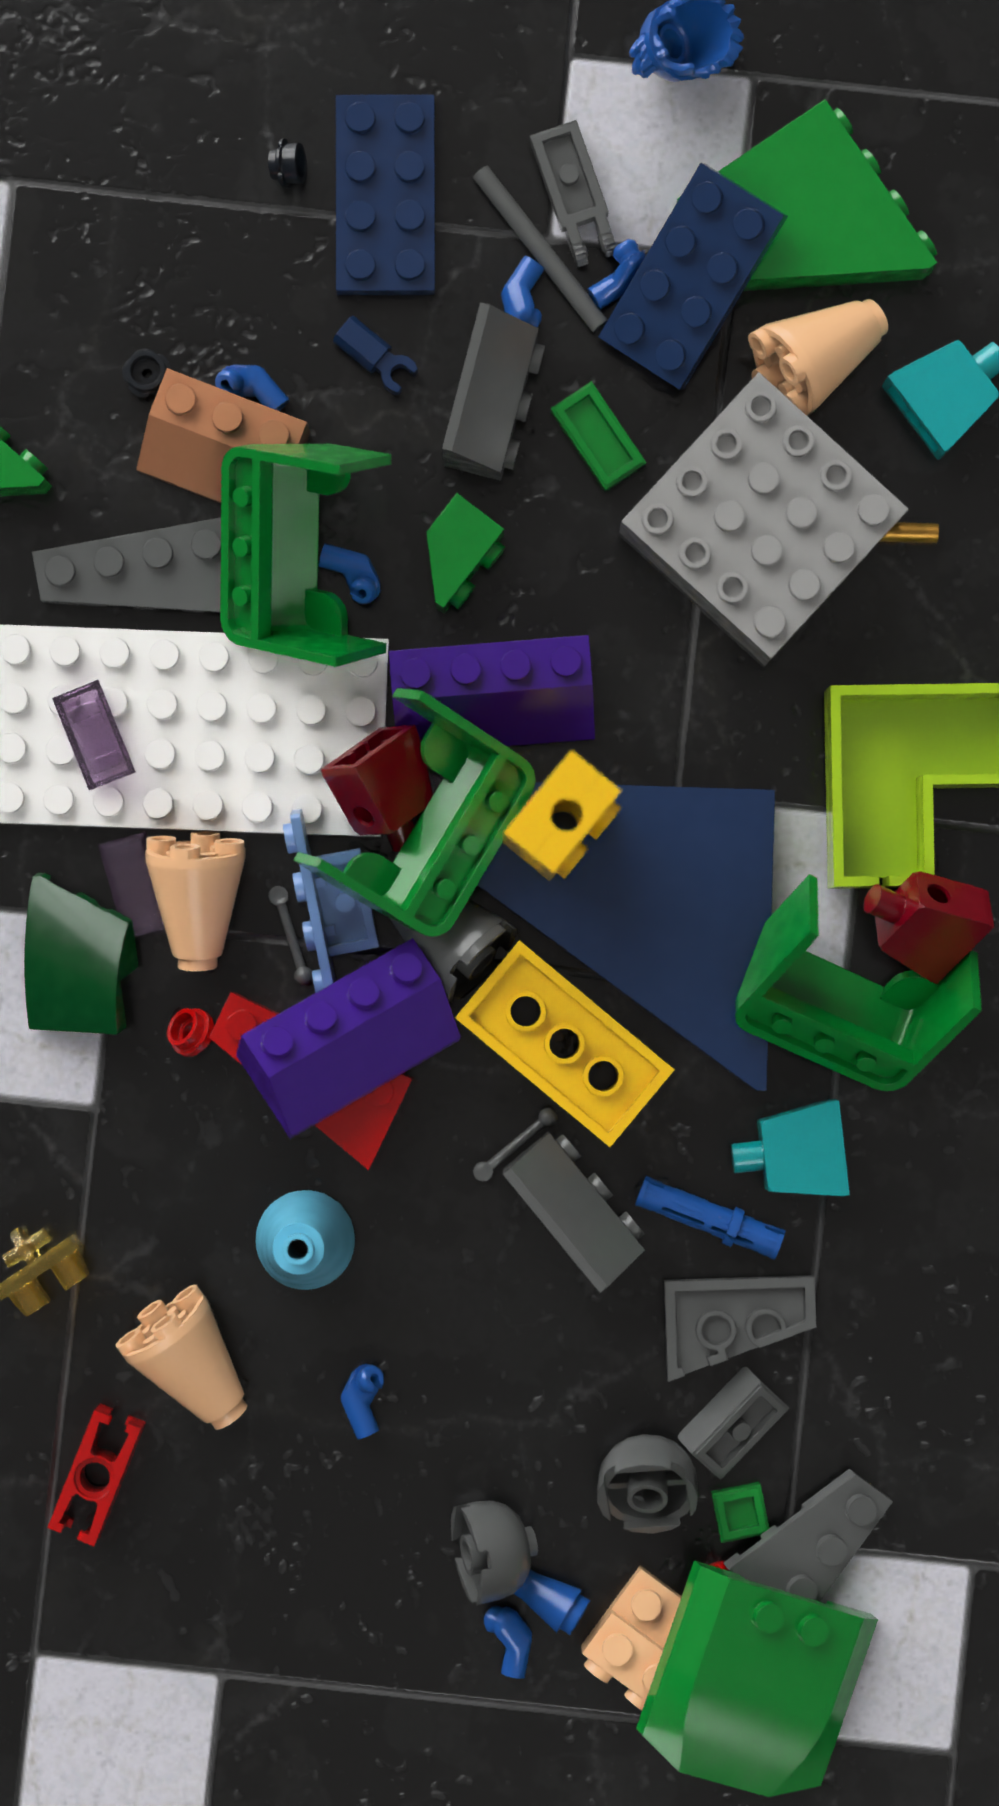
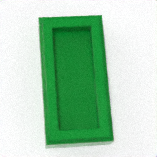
M592 381L550 408L551 414L605 493L646 466V461Z

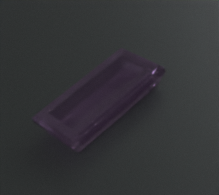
M99 680L52 698L89 791L136 773Z
M146 831L98 845L116 911L133 920L135 937L165 929L145 861L146 839L148 838Z

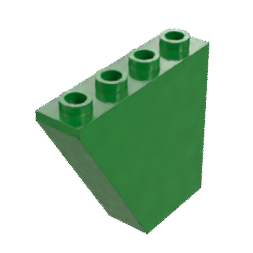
M826 99L718 171L788 216L744 291L923 280L932 273L938 263L934 258L937 255V251L931 239L922 230L916 232L906 217L909 215V210L903 198L896 190H887L878 176L881 174V169L874 156L867 149L862 151L859 149L850 136L853 134V128L848 118L839 108L833 110Z

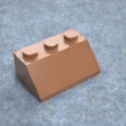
M167 368L148 415L136 470L221 503L222 461L225 454L231 448L249 444H306L310 430L306 421Z

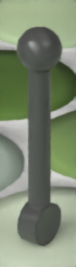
M275 886L269 891V900L273 905L277 906L297 969L294 979L299 985L307 986L313 981L312 970L305 965L286 903L289 899V894L284 887Z
M552 1108L542 1109L539 1112L537 1121L489 1161H480L475 1165L473 1170L475 1178L479 1181L489 1180L493 1175L494 1168L542 1128L552 1127L556 1124L558 1120L556 1111Z

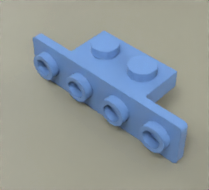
M302 809L293 810L290 814L291 823L283 824L288 854L301 852L311 855ZM361 848L315 857L325 860L343 872L348 862L356 855L361 854ZM300 865L301 872L293 873V882L298 903L307 901L310 921L302 922L307 950L317 951L320 969L312 970L315 993L336 982L331 956L378 948L379 940L371 907L352 898Z

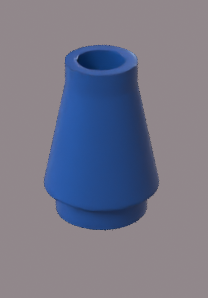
M531 1569L524 1585L514 1593L556 1633L562 1630L568 1635L572 1634L591 1601L581 1595L583 1589L538 1574Z

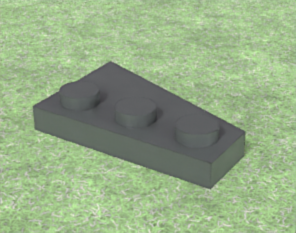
M813 1275L664 1280L667 1381L670 1382L709 1365H716L728 1360V1358L757 1347L761 1348L815 1328V1277Z
M848 1469L801 1504L799 1512L779 1527L775 1525L770 1527L760 1535L761 1540L741 1555L737 1552L723 1562L728 1570L740 1574L746 1580L820 1602L893 1501L851 1469Z

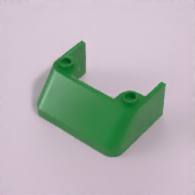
M249 444L231 448L225 454L221 467L220 621L225 635L231 642L248 648L332 667L342 666L386 653L387 643L348 635V614L344 603L334 593L318 590L319 494L333 495L342 492L348 486L352 472L390 465L391 454L336 444Z
M396 688L392 695L393 698L432 723L421 742V757L430 770L443 777L441 783L393 863L385 857L371 852L361 853L353 857L343 872L321 858L301 852L297 853L294 861L359 902L417 933L434 937L446 933L454 925L501 846L504 832L519 815L532 794L535 786V773L533 767L525 758L424 691Z
M808 874L765 922L735 1001L736 1023L744 1031L873 1089L894 1091L906 1086L982 1011L978 953L971 950L938 984L930 982L913 970H909L894 976L884 987L807 952L806 950L819 936L818 878Z

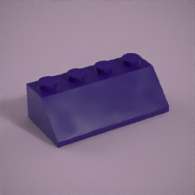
M589 635L389 651L392 695L396 688L424 691L507 747L595 740ZM392 697L395 726L416 725L420 742H422L432 723Z
M412 938L241 1035L236 1056L289 1138L292 1139L458 1042L461 1036L441 979Z

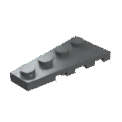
M221 517L32 552L40 600L43 603L220 613Z

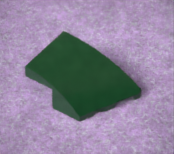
M37 873L32 877L25 931L24 977L28 1027L32 1030L118 1035L126 1028L121 980L138 967L133 920L113 909L101 907L95 899L82 892L73 894L50 882L51 876L46 873Z

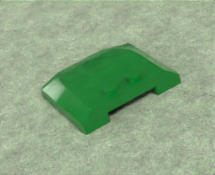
M694 1560L636 1729L680 1773L766 1797L821 1786L878 1619L867 1612L830 1601L822 1603L746 1580L738 1573Z

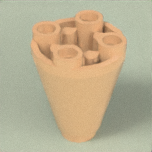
M866 299L863 302L851 301L765 324L748 335V341L757 366L751 373L752 379L760 372L808 416L826 400L881 342V337L888 332L887 318L875 301Z
M194 831L190 833L191 840L176 841V837L173 836L148 837L146 839L145 861L172 955L178 958V968L185 971H208L217 968L218 957L222 956L246 858L244 840L236 838L220 839V832Z
M196 1284L185 1288L167 1305L162 1300H157L148 1305L137 1316L141 1324L136 1329L125 1334L116 1343V1348L127 1363L201 1421L211 1423L216 1430L227 1427L245 1412L247 1404L243 1400V1388L209 1301Z

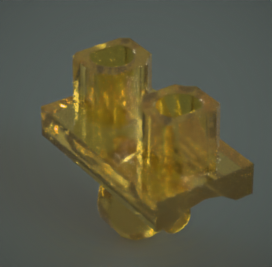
M20 1227L10 1232L15 1247L3 1254L2 1259L9 1268L23 1259L28 1265L0 1283V1299L3 1300L9 1296L13 1304L28 1317L51 1301L37 1280V1277L51 1268L65 1291L90 1275L84 1259L78 1251L84 1245L76 1233L41 1256L38 1249L51 1241V1237L44 1228L30 1237Z

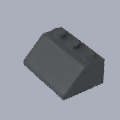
M481 302L442 447L443 464L445 467L501 481L504 468L514 469L520 441L512 439L516 421L526 422L533 393L524 390L529 372L537 375L539 373L545 345L537 343L539 328L492 305Z
M548 1131L503 1168V1175L598 1292L601 1293L645 1251L638 1241L645 1233L627 1211L619 1217L606 1202L613 1194L595 1172L588 1178L575 1164L582 1156L566 1136L562 1134L555 1140Z

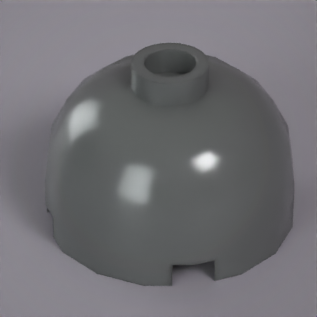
M644 1434L628 1437L617 1443L601 1463L597 1503L603 1516L611 1521V1514L615 1518L623 1520L624 1529L632 1532L652 1534L669 1531L680 1526V1517L686 1515L689 1510L691 1516L696 1511L698 1500L696 1470L686 1451L673 1440L658 1435Z
M476 1501L453 1507L451 1514L452 1541L460 1538L462 1558L455 1557V1562L468 1599L472 1603L477 1602V1605L497 1601L514 1594L524 1585L529 1575L531 1557L538 1554V1544L533 1528L531 1526L524 1527L520 1516L506 1504L496 1501Z

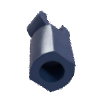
M355 316L349 317L333 338V343L370 373L377 371L381 374L382 383L391 394L399 396L402 392V388L391 379L394 370L404 368L413 376L418 373V368L412 359L404 355L394 356L391 353L392 347Z

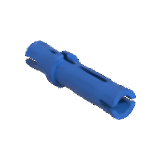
M645 1176L635 1202V1206L654 1211L667 1218L721 1238L724 1245L731 1247L734 1243L775 1260L786 1232L784 1229L765 1224L744 1215L745 1210L735 1207L734 1210H731L724 1206H719L696 1195L663 1184L649 1176Z

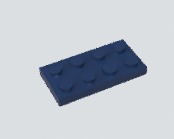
M336 95L337 295H435L434 95Z
M700 163L598 337L677 389H685L788 216L707 164Z

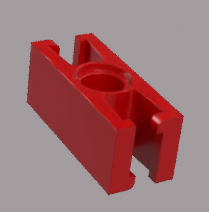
M99 1404L92 1414L47 1527L58 1533H61L65 1527H72L74 1518L66 1515L76 1494L85 1500L95 1501L97 1503V1510L93 1523L86 1531L80 1530L77 1540L91 1546H95L101 1538L146 1424V1421L128 1415L125 1422L127 1426L124 1432L129 1433L119 1455L108 1449L99 1448L97 1441L103 1423L110 1425L113 1418L111 1415L113 1408L103 1404ZM93 1462L104 1465L109 1471V1483L105 1486L91 1484L85 1476L86 1465Z

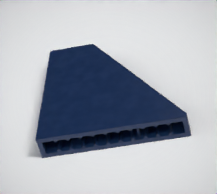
M535 782L533 792L530 795L524 807L529 803V801L533 798V796L538 792V790L542 787L544 783ZM615 785L621 790L615 802L622 808L597 840L589 834L586 836L582 844L588 849L565 879L556 873L548 881L502 842L477 884L480 889L750 1088L767 1091L768 1041L752 1035L738 1026L735 1019V1001L763 926L772 915L775 790ZM558 812L551 816L554 826L562 831H571L577 828L576 820L569 813Z

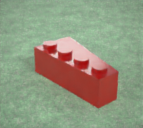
M230 992L209 1038L241 1064L236 1056L241 1035L280 1013L241 994ZM403 1073L317 1123L315 1126L369 1170L414 1077Z

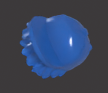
M670 0L650 12L641 27L639 38L629 50L630 57L634 58L632 73L640 75L642 78H648L654 73L664 80L679 82L696 78L706 79L710 77V74H719L721 68L732 67L743 49L739 42L744 39V34L738 28L741 18L733 15L735 10L734 4H725V0Z

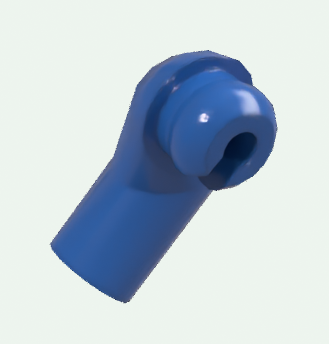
M230 365L222 369L215 379V386L217 388L241 397H256L262 405L277 411H281L290 401L265 369L258 365Z

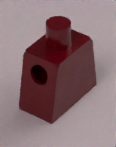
M416 725L380 727L320 769L354 832L359 835L386 834L393 852L401 850L415 826L412 819L425 810L433 796L427 767L421 757V742Z
M922 871L912 873L895 892L878 884L872 886L866 894L863 905L866 913L875 916L878 945L881 950L935 984H938L994 928L989 891Z

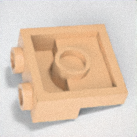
M640 1565L584 1640L581 1650L582 1654L588 1658L584 1663L585 1668L605 1683H608L614 1677L626 1686L628 1690L624 1696L642 1711L682 1596Z

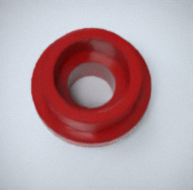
M199 1008L182 1009L170 1020L167 1027V1039L178 1054L184 1057L196 1056L211 1042L209 1036L214 1028L213 1019L209 1013Z

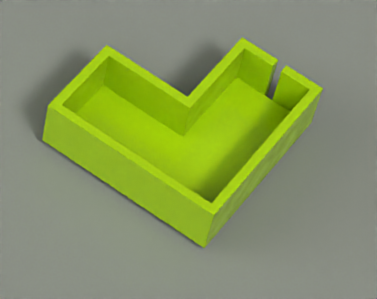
M999 683L830 685L824 691L827 889L871 888L876 884L879 885V878H882L883 887L899 888L914 872L922 871L935 875L933 789L999 788Z

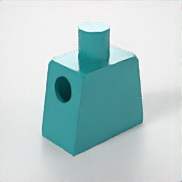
M956 340L894 371L883 383V389L937 460L942 458L999 398V391L990 380L999 374V346L991 342L972 356L963 343Z
M826 1099L757 1120L759 1141L731 1144L734 1173L762 1171L764 1188L769 1192L830 1196L850 1195L839 1100Z

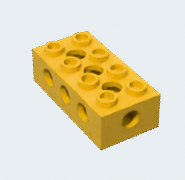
M571 750L506 829L503 836V844L548 881L556 873L565 879L588 849L582 844L586 836L589 834L597 840L622 808L615 802L621 790ZM558 812L569 813L576 820L577 828L571 831H562L554 826L551 816Z
M520 940L455 1017V1019L609 1147L613 1145L674 1071L670 1065ZM523 996L535 999L540 1007L539 1018L529 1026L517 1024L511 1016L512 1004L516 999ZM559 1029L572 1030L578 1039L577 1050L566 1058L555 1056L550 1049V1038ZM607 1061L616 1070L615 1082L607 1089H596L589 1082V1070L595 1063Z

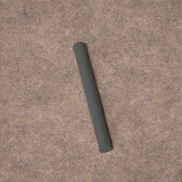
M487 165L481 168L473 176L474 181L537 262L544 268V271L590 330L595 333L601 329L608 319L490 167Z

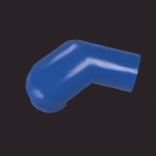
M627 239L614 248L613 257L620 265L615 272L587 289L589 296L599 309L622 297L646 256L645 251L639 250L635 240Z
M524 256L503 287L501 299L506 313L538 327L541 323L542 315L540 310L534 308V301L530 291L543 273L544 268L532 258Z
M327 543L324 544L320 555L319 567L342 573L350 589L349 594L355 602L369 604L376 599L380 593V579L370 558L363 553Z
M370 1364L360 1365L352 1371L340 1397L357 1440L370 1436L380 1430L370 1405L378 1390L383 1387L385 1378L384 1373L379 1367Z
M497 1605L492 1606L485 1613L484 1626L488 1632L495 1633L497 1638L506 1647L501 1674L523 1679L526 1675L533 1635L531 1629L513 1608L508 1606L504 1608Z

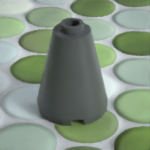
M470 899L451 929L440 936L431 937L417 933L389 918L405 942L412 938L415 940L440 977L448 1002L453 1001L454 995L461 999L475 989L498 965L493 960L498 948L501 946L508 952L517 935L516 927L509 921Z

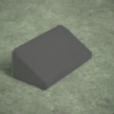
M743 1367L679 1433L678 1439L695 1458L721 1480L784 1415L789 1407L748 1367Z

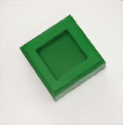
M760 1482L711 1491L721 1543L760 1536L769 1529Z

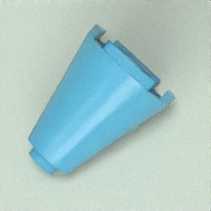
M300 1190L287 1193L269 1205L258 1223L256 1249L263 1267L276 1281L294 1289H316L331 1283L346 1269L354 1252L355 1234L351 1218L339 1202L322 1192ZM296 1239L304 1241L308 1246V1253L302 1254L296 1251L291 1241Z

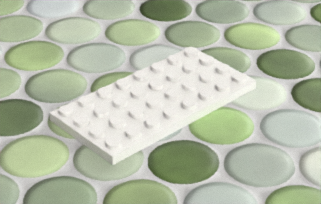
M0 625V824L284 834L283 824L291 823V812L302 809L307 835L382 838V834L359 835L354 832L320 769L378 728L386 727L389 639L365 638L387 643L386 653L342 666L332 667L236 645L227 638L225 633Z

